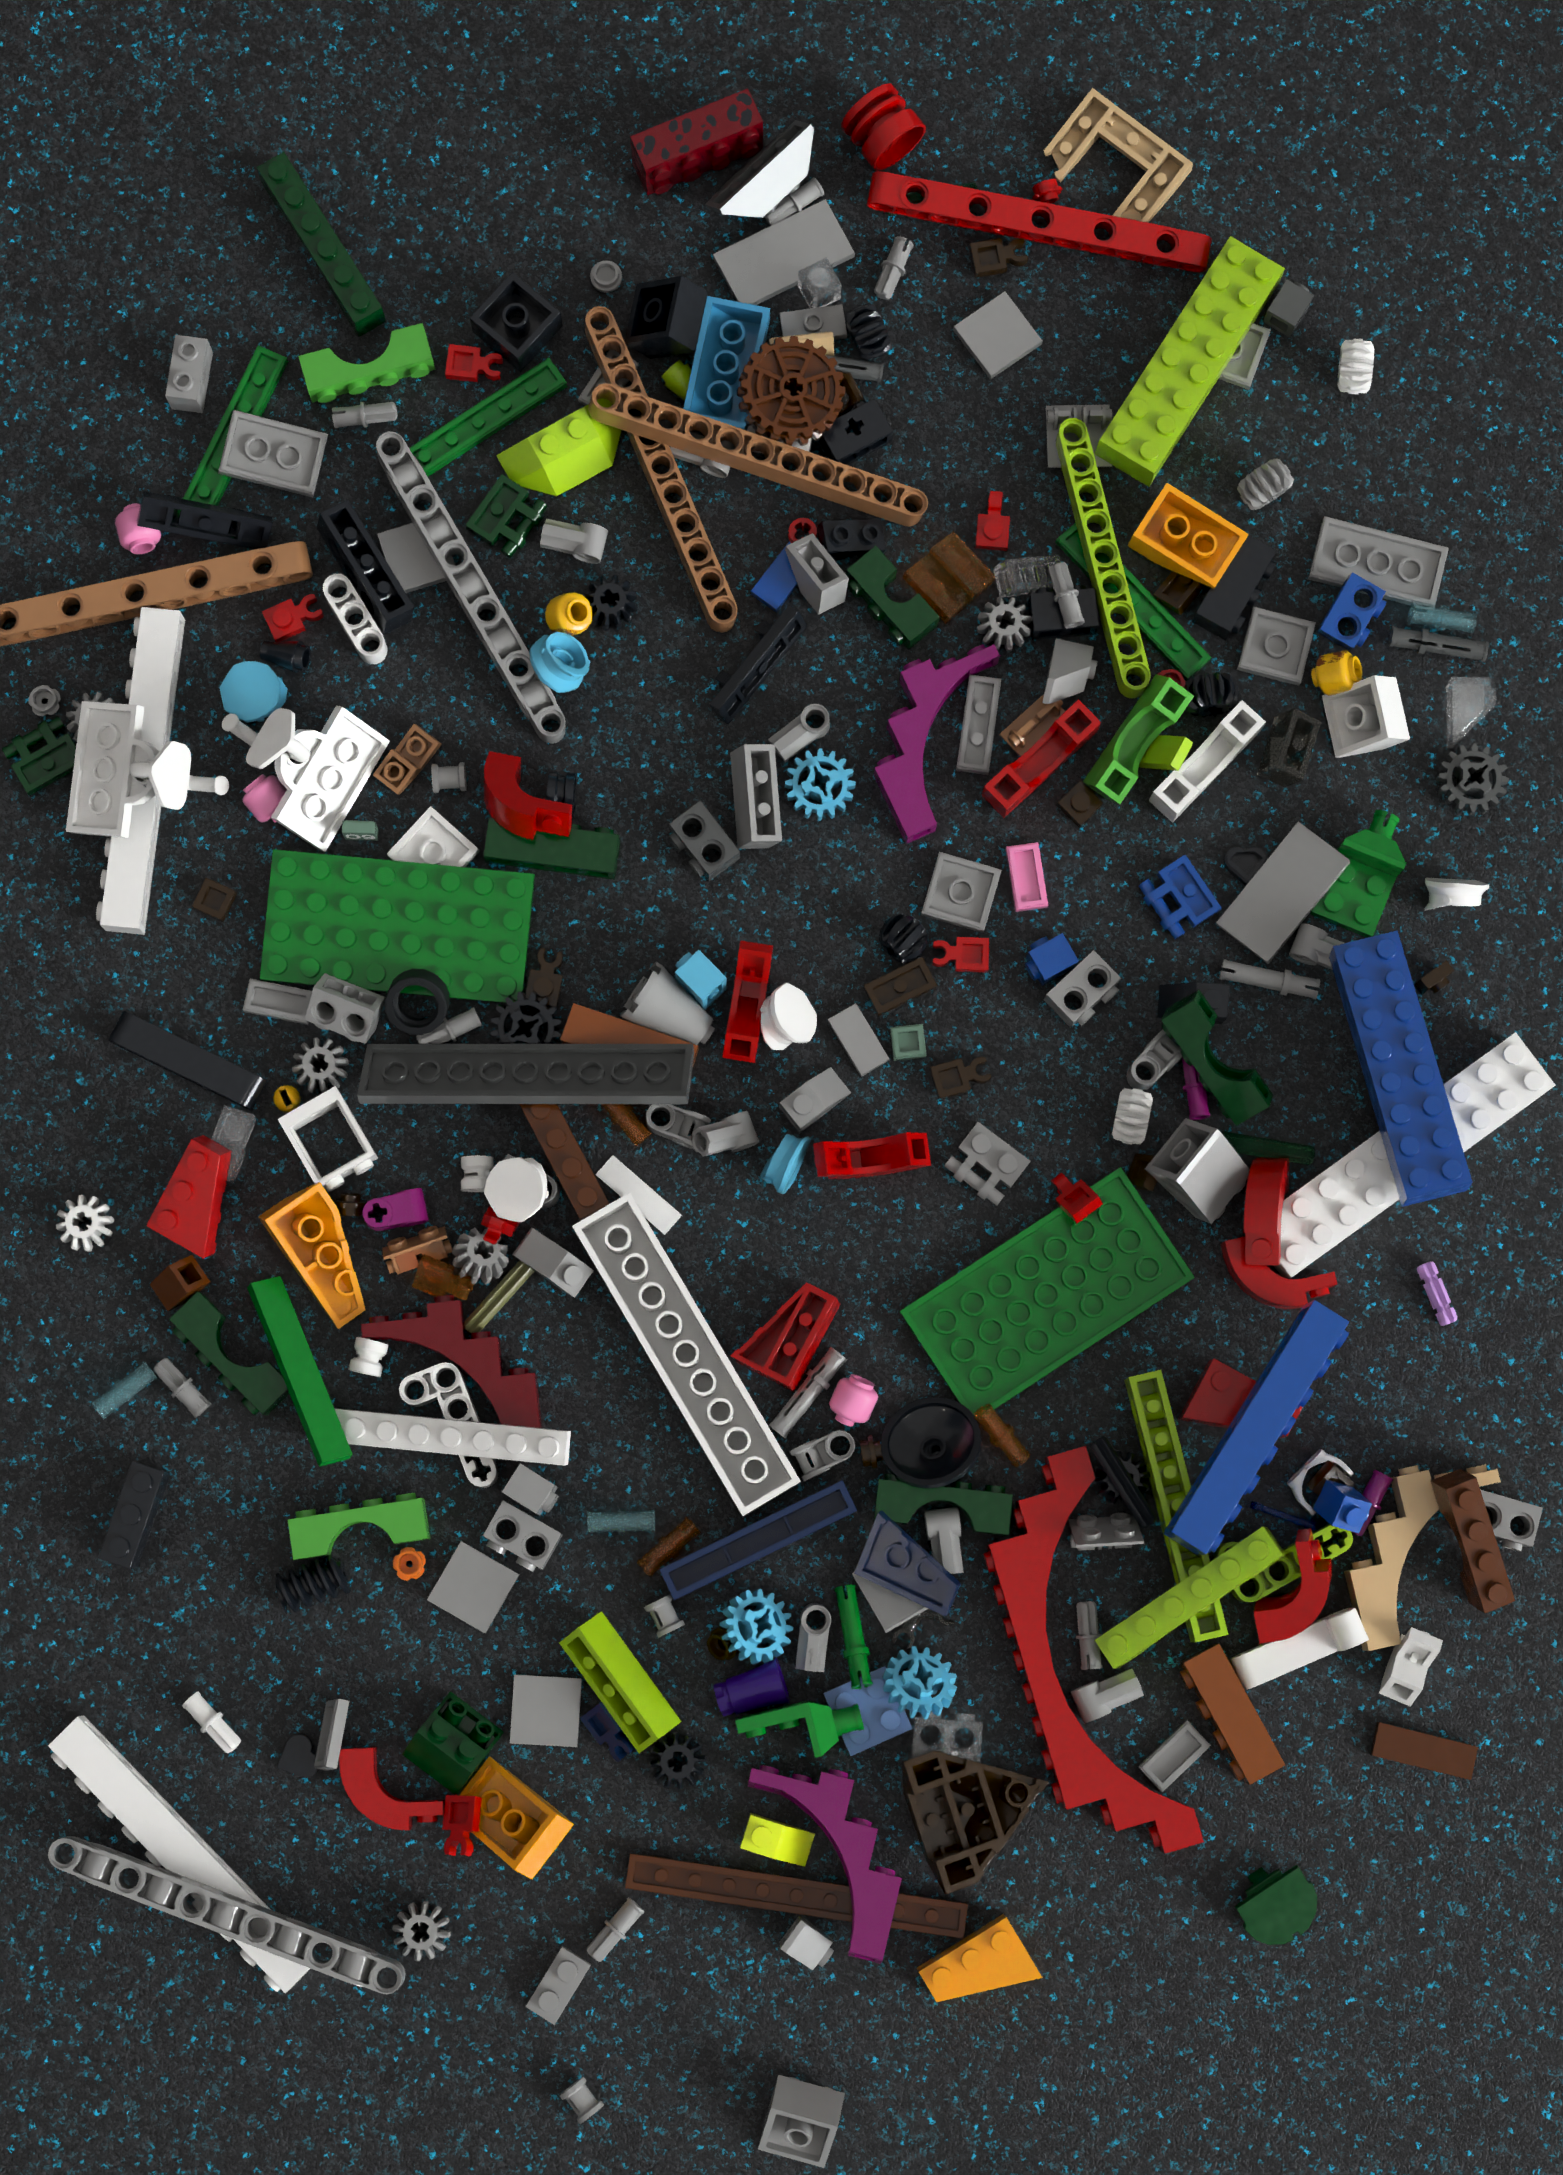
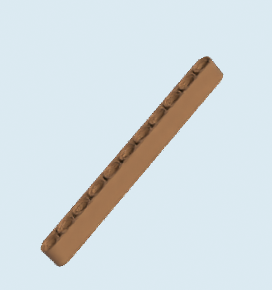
M593 307L586 314L585 334L605 382L618 386L616 381L626 378L632 384L624 389L648 397L612 312L606 307ZM601 321L607 324V328L596 330L592 327V324ZM615 350L620 355L617 358L610 359L604 355V352ZM643 415L637 416V417H636V416H632V417H634V418H641V417H643ZM627 432L709 626L714 631L721 633L731 630L736 621L737 604L670 447L659 442L653 445H645L640 441L641 436ZM657 464H663L667 466L669 471L665 474H657L652 468ZM669 493H676L681 497V500L677 503H669L664 497ZM681 522H689L694 528L690 532H682L677 528V525ZM693 551H701L705 554L706 558L702 561H694L690 558L689 554ZM709 579L714 580L718 584V588L709 591L703 588L701 583ZM722 608L729 611L731 616L726 620H721L714 615V612Z
M599 384L592 392L588 410L591 417L600 423L903 526L910 527L916 525L928 507L927 496L922 491L612 384ZM607 399L611 402L612 406L602 407L598 404L597 400ZM637 409L642 413L643 417L634 418L628 413V410ZM663 419L668 420L674 427L670 429L664 428L659 424V421ZM698 430L702 432L704 438L695 439L690 434V431ZM724 440L730 441L735 446V449H725L720 442ZM760 451L766 459L757 460L752 456L751 452ZM788 461L793 463L796 470L790 471L785 469L782 462ZM813 472L823 473L827 480L819 481L815 479ZM851 482L856 486L857 491H848L843 483ZM879 492L884 494L887 502L878 501L873 493ZM904 503H912L918 512L908 511Z

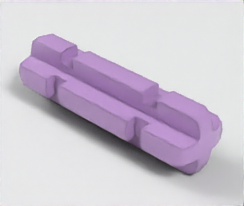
M1430 1261L1418 1266L1417 1272L1420 1279L1425 1281L1423 1286L1432 1308L1438 1312L1435 1315L1439 1324L1445 1326L1457 1320L1456 1312L1453 1307L1450 1308L1449 1303H1451L1442 1279L1437 1277L1439 1272L1435 1263Z

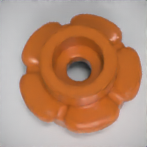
M412 1547L401 1549L400 1554L396 1555L393 1559V1568L397 1571V1576L402 1580L418 1579L425 1571L426 1559L421 1551H415ZM412 1561L413 1565L412 1567H407L406 1563Z

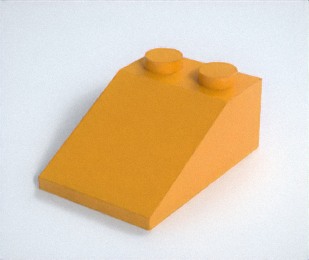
M1166 483L1127 546L1162 567L1214 589L1249 534L1169 483Z
M490 1756L460 1793L463 1796L482 1797L479 1832L472 1833L512 1869L530 1879L535 1877L574 1825L554 1806Z

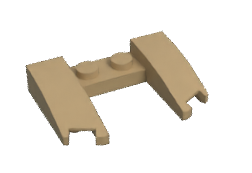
M1092 88L1045 148L1044 155L1045 157L1052 155L1059 169L1054 172V175L1061 183L1095 141L1101 137L1146 171L1112 216L1149 223L1192 171L1193 162Z

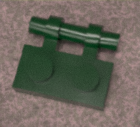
M501 474L465 526L468 531L491 546L496 543L500 536L504 538L507 542L501 549V552L511 558L517 549H522L526 543L525 538L533 526L537 527L543 519L541 515L547 508V505L540 499H537L532 507L524 504L529 496L528 490ZM517 513L523 517V520L514 531L508 527V524Z
M59 716L49 722L46 720L37 724V729L23 737L19 734L11 739L12 743L2 748L8 760L20 754L22 759L12 764L11 767L29 796L73 771L76 745L68 733L58 739L56 738L55 733L65 728ZM45 739L48 745L31 754L29 748Z

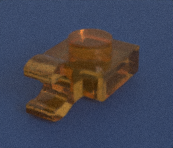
M424 1254L419 1262L412 1287L435 1297L444 1296L448 1292L459 1299L467 1300L474 1284L472 1285L471 1276L469 1275L460 1278V1275H453L455 1268L453 1265Z

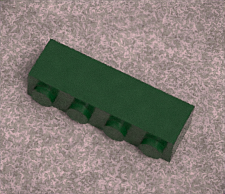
M489 818L484 859L486 863L615 880L620 837L618 834H614V830L609 828L596 827L594 831L581 830L582 826L572 824L569 837L536 831L534 839L531 840L509 832L493 818Z

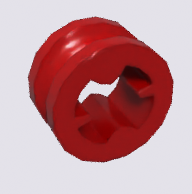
M797 518L789 526L788 538L791 543L798 540L796 538V529L802 527V531H804V527L809 529L808 535L813 533L817 538V527L808 518Z

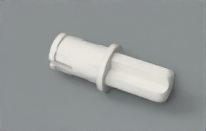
M199 1691L184 1702L183 1708L202 1727L200 1731L202 1733L207 1732L225 1753L232 1752L241 1743L238 1735L222 1719L223 1714L221 1712L217 1713L201 1696Z

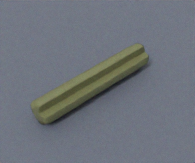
M519 1260L463 1322L464 1328L470 1334L480 1332L535 1271Z

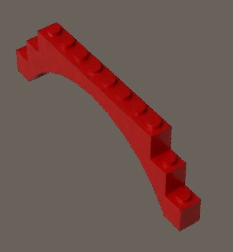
M1086 1446L1044 1458L1046 1465L1041 1466L1046 1485L1052 1484L1054 1490L1016 1501L1017 1508L1012 1509L1013 1517L1017 1528H1023L1025 1534L987 1545L988 1552L983 1553L988 1572H995L998 1585L993 1586V1591L998 1606L1004 1604L1007 1618H1003L1002 1621L1007 1638L1014 1637L1017 1650L1012 1651V1656L1017 1671H1024L1027 1683L1022 1684V1690L1026 1703H1033L1036 1716L1032 1717L1031 1720L1036 1737L1043 1736L1046 1749L1041 1751L1046 1770L1052 1769L1056 1783L1051 1784L1056 1804L1062 1803L1063 1808L1067 1810L1103 1799L1104 1805L1099 1806L1105 1826L1111 1824V1828L1115 1832L1152 1821L1153 1826L1149 1827L1148 1831L1153 1847H1160V1851L1163 1853L1203 1843L1204 1840L1194 1808L1149 1790L1120 1770L1090 1740L1067 1704L1053 1669L1046 1632V1589L1054 1551L1068 1517L1090 1484L1095 1480V1475Z

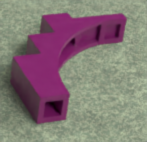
M995 644L989 647L979 645L968 651V656L957 661L956 658L945 660L938 665L939 669L935 670L930 659L924 662L917 659L906 664L903 667L904 671L900 672L899 681L912 709L909 710L908 707H903L890 714L891 718L887 720L886 728L898 751L899 757L896 758L893 754L877 762L878 766L874 768L873 776L906 844L935 832L937 822L928 803L923 777V753L931 725L944 702L969 677V674L975 675L998 664L1000 655Z
M760 1765L759 1770L752 1768L748 1787L781 1795L794 1803L821 1828L833 1845L845 1871L851 1894L852 1932L847 1955L881 1964L902 1878L895 1876L896 1871L885 1867L876 1866L875 1871L869 1870L878 1829L871 1827L872 1822L865 1819L853 1817L851 1822L845 1820L854 1780L848 1779V1773L829 1769L828 1773L821 1772L818 1785L812 1784V1778L804 1775L792 1774V1778L778 1775L779 1770L773 1767Z

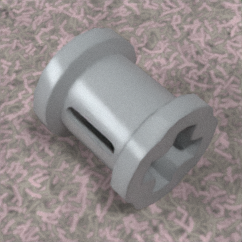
M460 762L458 766L439 767L438 764H432L433 793H439L440 789L460 788L461 792L467 791L465 762Z
M671 1594L644 1607L646 1612H650L658 1631L656 1634L658 1638L685 1625L683 1620H679L671 1604L673 1599Z
M584 2077L574 2082L559 2095L562 2100H567L577 2114L576 2120L579 2124L583 2123L604 2106L603 2102L597 2101L587 2088Z

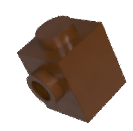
M190 1255L168 1265L150 1283V1286L166 1310L170 1311L185 1304L197 1291L201 1292L210 1283V1280L194 1256Z

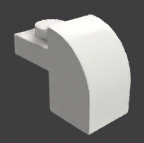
M1412 1627L1406 1635L1401 1634L1402 1644L1395 1645L1385 1669L1379 1694L1410 1707L1423 1690L1427 1670L1439 1654L1443 1640L1431 1636L1425 1631H1419Z

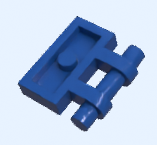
M1183 855L1157 873V876L1163 883L1158 888H1155L1149 879L1139 885V888L1145 895L1143 900L1148 907H1153L1162 920L1159 922L1165 931L1168 930L1175 940L1186 933L1179 924L1184 918H1187L1194 928L1222 909L1186 855ZM1169 893L1179 906V909L1173 913L1162 899Z

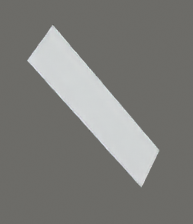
M614 1155L595 1174L620 1197L630 1192L644 1217L664 1235L682 1216Z

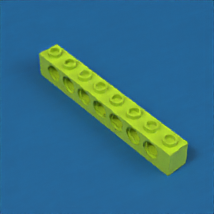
M1161 1370L1131 1376L1124 1381L1147 1472H1150L1149 1480L1162 1532H1164L1189 1492L1191 1485ZM1163 1534L1176 1585L1210 1562L1208 1553L1197 1556ZM1220 1599L1185 1622L1190 1642L1196 1643L1229 1635Z

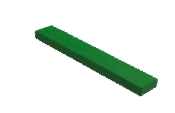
M257 346L183 499L215 506L219 505L232 478L221 475L218 471L233 410L262 417L288 363L287 357L262 346ZM178 510V513H177V517H178V518H179V515H180V511H181V510Z
M547 358L409 449L420 463L427 477H429L568 387L567 382L551 359Z
M1075 522L1056 539L1055 543L1090 579ZM1105 553L1095 554V558L1101 563L1111 561ZM1123 565L1140 633L1188 681L1212 657ZM1103 584V588L1107 593L1115 594L1118 592V588L1114 584Z
M281 1276L250 1283L247 1289L318 1466L321 1467L349 1459L353 1455Z

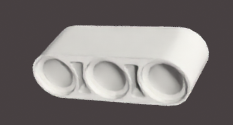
M342 574L330 575L323 583V592L330 608L360 658L368 664L381 663L388 651L383 634L351 581ZM337 587L347 589L346 594L340 598L331 596V593ZM353 614L363 615L362 621L356 625L347 623V620ZM375 640L380 643L375 651L367 652L363 649L368 641Z

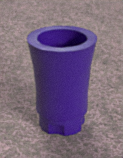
M777 1658L742 1674L726 1678V1682L713 1685L716 1700L723 1717L733 1713L738 1715L754 1709L790 1703L787 1685Z

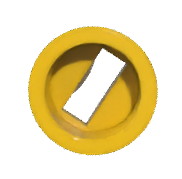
M283 1085L275 1091L273 1101L279 1110L291 1112L299 1107L301 1096L295 1087ZM286 1090L292 1103L286 1106L281 1092Z

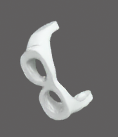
M1319 1449L1287 1482L1299 1505L1310 1516H1313L1316 1512L1302 1495L1303 1481L1310 1468L1329 1460L1337 1465L1347 1476L1351 1477L1354 1474L1342 1460L1326 1453L1323 1449Z

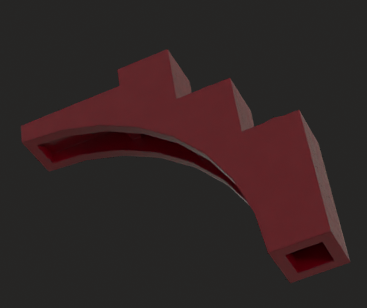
M454 1295L434 1297V1303H426L428 1317H422V1312H411L402 1314V1320L389 1321V1316H375L369 1318V1323L361 1324L362 1338L370 1340H396L417 1344L442 1354L463 1368L480 1385L494 1406L501 1424L542 1428L537 1375L529 1373L528 1368H515L508 1370V1376H503L500 1339L497 1336L491 1337V1331L471 1333V1339L466 1340L463 1324V1303L460 1300H454Z

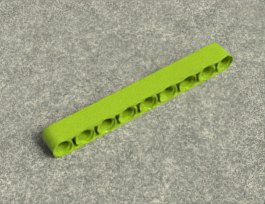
M1069 418L1060 425L1056 437V448L1092 588H1095L1096 604L1117 686L1120 693L1125 697L1137 698L1143 694L1151 679L1150 669L1088 429L1080 419ZM1074 433L1078 436L1079 440L1070 442L1064 437V434ZM1082 463L1086 466L1087 470L1084 472L1075 471L1072 464ZM1090 493L1095 501L1085 502L1080 498L1079 494ZM1097 523L1102 527L1103 531L1094 533L1088 529L1087 524ZM1105 553L1111 561L1101 563L1095 558V554ZM1103 584H1114L1118 588V592L1115 594L1107 593L1103 588ZM1114 613L1121 614L1125 617L1126 623L1116 624L1110 616ZM1128 644L1133 648L1134 653L1125 655L1120 652L1118 646ZM1130 674L1140 677L1142 684L1139 686L1131 685L1127 681L1126 676Z

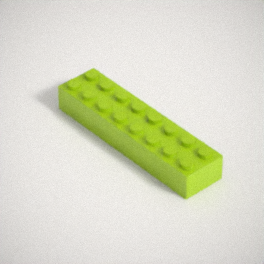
M1230 236L1100 438L1095 455L1150 487L1217 382L1222 371L1236 352L1241 341H1243L1251 325L1255 322L1275 291L1285 268Z

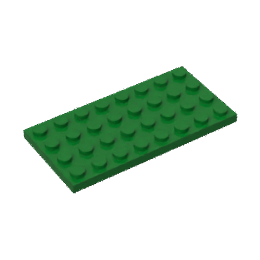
M273 849L260 980L315 986L323 974L326 973L369 991L388 992L392 981L400 973L410 969H426L437 974L446 984L449 998L507 1004L505 998L511 996L517 1001L518 992H524L535 874ZM417 985L407 986L400 992V994L435 997L429 989Z
M1121 1167L1090 1187L1100 1197L1103 1205L1078 1224L1058 1207L899 1311L956 1400L968 1408L977 1421L1195 1278Z

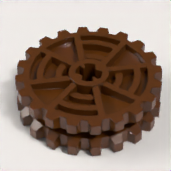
M791 336L789 342H784L782 337L774 339V345L770 346L765 342L760 346L758 353H752L740 375V387L737 389V396L742 398V402L738 405L740 412H746L748 415L745 419L748 426L754 424L757 427L755 434L761 436L766 434L770 439L781 440L792 446L793 442L798 441L800 446L808 444V439L811 437L816 441L822 437V432L825 430L829 431L842 409L843 402L841 400L845 395V387L840 386V382L844 378L843 373L836 371L834 368L838 362L835 358L828 359L825 356L827 350L823 346L816 349L813 347V341L806 339L804 343H800L797 336ZM788 387L792 388V393L796 394L795 396L790 395V390L787 389Z

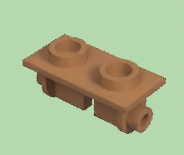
M1043 694L999 735L1021 757L1065 712L1061 707L1063 705L1062 700L1051 704L1042 703Z
M430 1226L419 1231L418 1236L409 1239L398 1237L389 1241L387 1246L382 1248L384 1260L391 1258V1260L386 1261L389 1273L396 1272L398 1275L420 1267L416 1255L421 1253L426 1264L447 1258V1254L452 1252V1246L449 1239L443 1241L447 1238L445 1226L441 1228Z

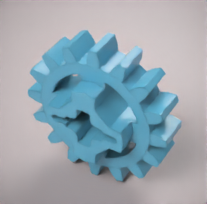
M819 748L817 756L813 757L808 750L805 752V761L798 757L794 759L797 769L788 768L787 775L793 778L785 781V788L792 789L787 794V800L796 799L794 810L798 811L804 808L805 818L807 819L812 813H816L818 821L822 820L823 813H828L829 817L833 819L835 818L836 808L842 812L846 810L844 800L851 802L853 800V794L847 790L855 789L856 782L848 780L853 776L854 771L853 769L844 770L846 759L843 758L837 762L835 760V751H832L826 757L824 756L823 749ZM820 765L828 766L833 770L829 771L827 769L822 768ZM807 769V780L798 785L801 774ZM815 774L821 783H826L825 795L819 786H815ZM842 784L840 794L833 800V789L838 788ZM811 798L813 800H816L820 803V805L811 803L807 801V799Z
M757 1589L753 1593L750 1590H746L740 1594V1597L736 1596L729 1601L731 1606L723 1609L722 1613L728 1619L720 1622V1626L727 1628L728 1633L724 1634L721 1638L722 1640H730L732 1642L728 1648L729 1652L736 1649L740 1651L738 1660L742 1661L750 1656L751 1664H756L761 1660L763 1663L773 1660V1656L778 1657L784 1653L782 1647L790 1644L791 1640L785 1634L793 1631V1627L786 1625L785 1620L791 1617V1613H782L781 1609L785 1603L782 1601L775 1604L773 1602L774 1593L763 1597L762 1589ZM746 1606H757L754 1610H744ZM760 1643H769V1646L765 1648H757V1645Z
M912 1646L909 1655L904 1650H900L897 1658L891 1657L882 1678L886 1680L883 1691L891 1692L888 1702L889 1704L898 1702L899 1707L897 1711L899 1713L908 1709L910 1710V1718H914L917 1712H921L922 1717L928 1719L931 1711L939 1716L943 1707L948 1708L950 1706L952 1697H954L957 1686L954 1685L957 1675L948 1673L952 1664L950 1662L942 1664L940 1662L941 1653L933 1657L930 1656V1649L928 1647L924 1649L923 1653H918L917 1648ZM908 1667V1671H903L902 1675H899L903 1669ZM938 1690H941V1692L937 1696L933 1698L931 1697V1695L936 1694Z

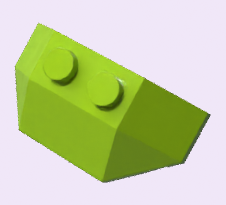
M607 399L597 400L598 404L602 407L612 406L611 402ZM588 404L499 453L496 457L507 477L521 487L557 497L613 466L621 429L594 420L589 413Z

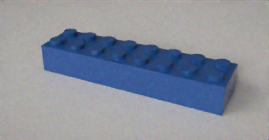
M1398 930L1333 946L1329 959L1402 1207L1467 1191L1473 1182Z
M1316 1300L1302 1307L1164 1530V1535L1197 1556L1216 1551L1224 1538V1535L1220 1533L1222 1528L1229 1522L1233 1523L1242 1509V1505L1238 1503L1241 1497L1246 1495V1493L1250 1494L1260 1480V1476L1256 1474L1257 1471L1264 1464L1268 1465L1275 1456L1278 1447L1274 1446L1278 1437L1286 1436L1296 1421L1292 1417L1294 1411L1300 1406L1304 1407L1313 1394L1314 1390L1310 1388L1313 1380L1315 1381L1318 1377L1321 1379L1332 1362L1327 1359L1329 1354L1334 1352L1335 1349L1339 1350L1347 1339L1349 1332L1345 1329L1349 1324L1348 1320Z

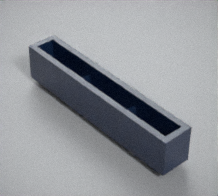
M843 1480L659 1570L675 1601L855 1513L857 1509Z

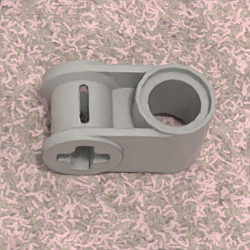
M1162 1029L1129 1067L1126 1075L1129 1085L1132 1088L1147 1090L1152 1087L1166 1071L1168 1072L1182 1058L1181 1048ZM1143 1066L1148 1068L1151 1072V1079L1141 1080L1136 1075V1067Z
M652 1104L647 1110L645 1119L646 1126L652 1133L695 1150L692 1144L693 1131L691 1136H688L691 1125L695 1124L693 1129L695 1130L698 1127L709 1125L711 1121L710 1118L700 1113L682 1109L671 1104ZM658 1110L665 1111L669 1115L670 1121L665 1126H657L651 1120L652 1114Z
M838 1430L819 1439L809 1441L789 1452L791 1456L796 1457L804 1474L801 1478L805 1482L830 1470L831 1467L848 1460L854 1454L856 1445L849 1433ZM839 1436L847 1438L850 1442L849 1451L841 1456L831 1451V1442ZM806 1453L809 1454L814 1464L813 1468L811 1467L807 1459Z

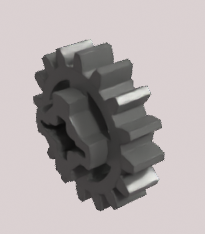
M1473 743L1469 751H1467L1464 745H1460L1457 749V754L1450 751L1446 756L1448 762L1442 761L1438 768L1445 773H1441L1436 777V781L1444 783L1438 790V793L1448 794L1449 797L1446 799L1445 804L1448 805L1454 801L1457 804L1456 812L1466 807L1468 815H1473L1476 808L1484 814L1488 810V804L1494 808L1499 803L1497 797H1503L1507 791L1501 786L1509 782L1508 777L1502 776V773L1507 769V765L1497 764L1500 758L1499 754L1493 757L1488 755L1490 747L1486 746L1481 752L1478 751L1477 743ZM1469 760H1476L1481 763H1471ZM1481 772L1477 781L1472 784L1469 783L1466 787L1464 786L1468 778ZM1489 772H1491L1493 777V785L1489 782ZM1452 773L1456 777V787L1453 785ZM1464 796H1474L1476 799H1470Z

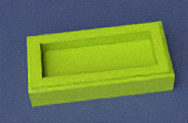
M1158 735L1143 755L1139 767L1178 771L1189 753L1193 742L1184 736Z

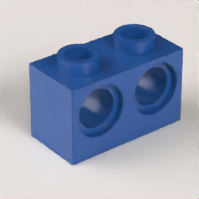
M1352 572L1348 575L1316 632L1349 651L1354 649L1355 645L1361 647L1371 631L1366 628L1371 617L1373 616L1377 619L1387 603L1382 599L1386 591ZM1356 591H1364L1369 595L1370 603L1368 607L1361 608L1355 604L1354 595ZM1341 619H1348L1353 623L1354 631L1351 636H1344L1338 631V623Z

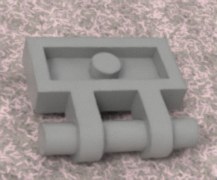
M977 1122L958 1147V1150L967 1156L966 1160L961 1163L951 1156L944 1166L954 1173L953 1177L960 1183L962 1180L978 1191L977 1195L984 1201L987 1198L997 1206L1005 1196L995 1188L1000 1181L1008 1188H1011L1031 1161L981 1123ZM975 1163L991 1174L987 1181L971 1170Z

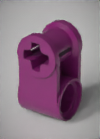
M423 1189L404 1190L393 1195L369 1200L363 1208V1218L367 1226L374 1231H384L428 1222L429 1218ZM380 1207L382 1212H387L386 1215L382 1216L383 1221L377 1223L375 1218H369V1215L374 1214V1208Z

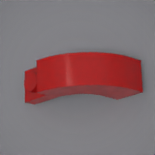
M489 751L484 765V802L492 818L509 832L531 840L534 839L536 831L569 837L572 828V804L536 798L525 793L519 787L521 781V757Z
M740 941L722 1058L752 1063L756 1061L761 1032L760 1008L767 995L773 945Z
M905 1132L865 1141H822L813 1144L817 1177H828V1179L861 1178L931 1166L927 1133Z
M1256 1157L1252 1161L1248 1175L1244 1208L1245 1264L1280 1265L1281 1217L1284 1197L1289 1191V1158Z
M1245 1237L1226 1240L1220 1244L1226 1267L1233 1280L1247 1295L1265 1305L1281 1309L1302 1308L1308 1303L1306 1293L1310 1294V1298L1321 1297L1330 1294L1329 1288L1338 1285L1335 1272L1302 1279H1288L1273 1272L1268 1265L1245 1264Z
M1311 1528L1298 1530L1295 1540L1302 1578L1299 1585L1285 1595L1261 1598L1256 1601L1253 1613L1259 1643L1281 1641L1301 1633L1317 1619L1326 1603L1332 1576L1331 1558L1322 1559L1319 1539L1313 1540Z
M377 1747L342 1748L340 1750L339 1766L345 1791L354 1806L373 1822L391 1829L411 1830L412 1816H417V1822L424 1823L438 1822V1815H444L445 1799L407 1801L394 1797L383 1787L377 1771Z

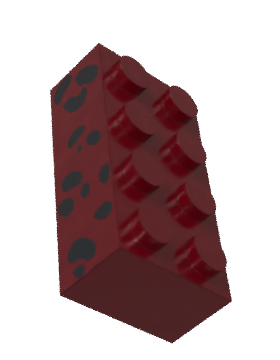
M748 88L630 136L632 164L647 196L653 193H665L673 185L682 181L692 182L698 179L704 172L711 169L721 170L727 167L731 161L741 157L745 159L750 158L763 148V120Z

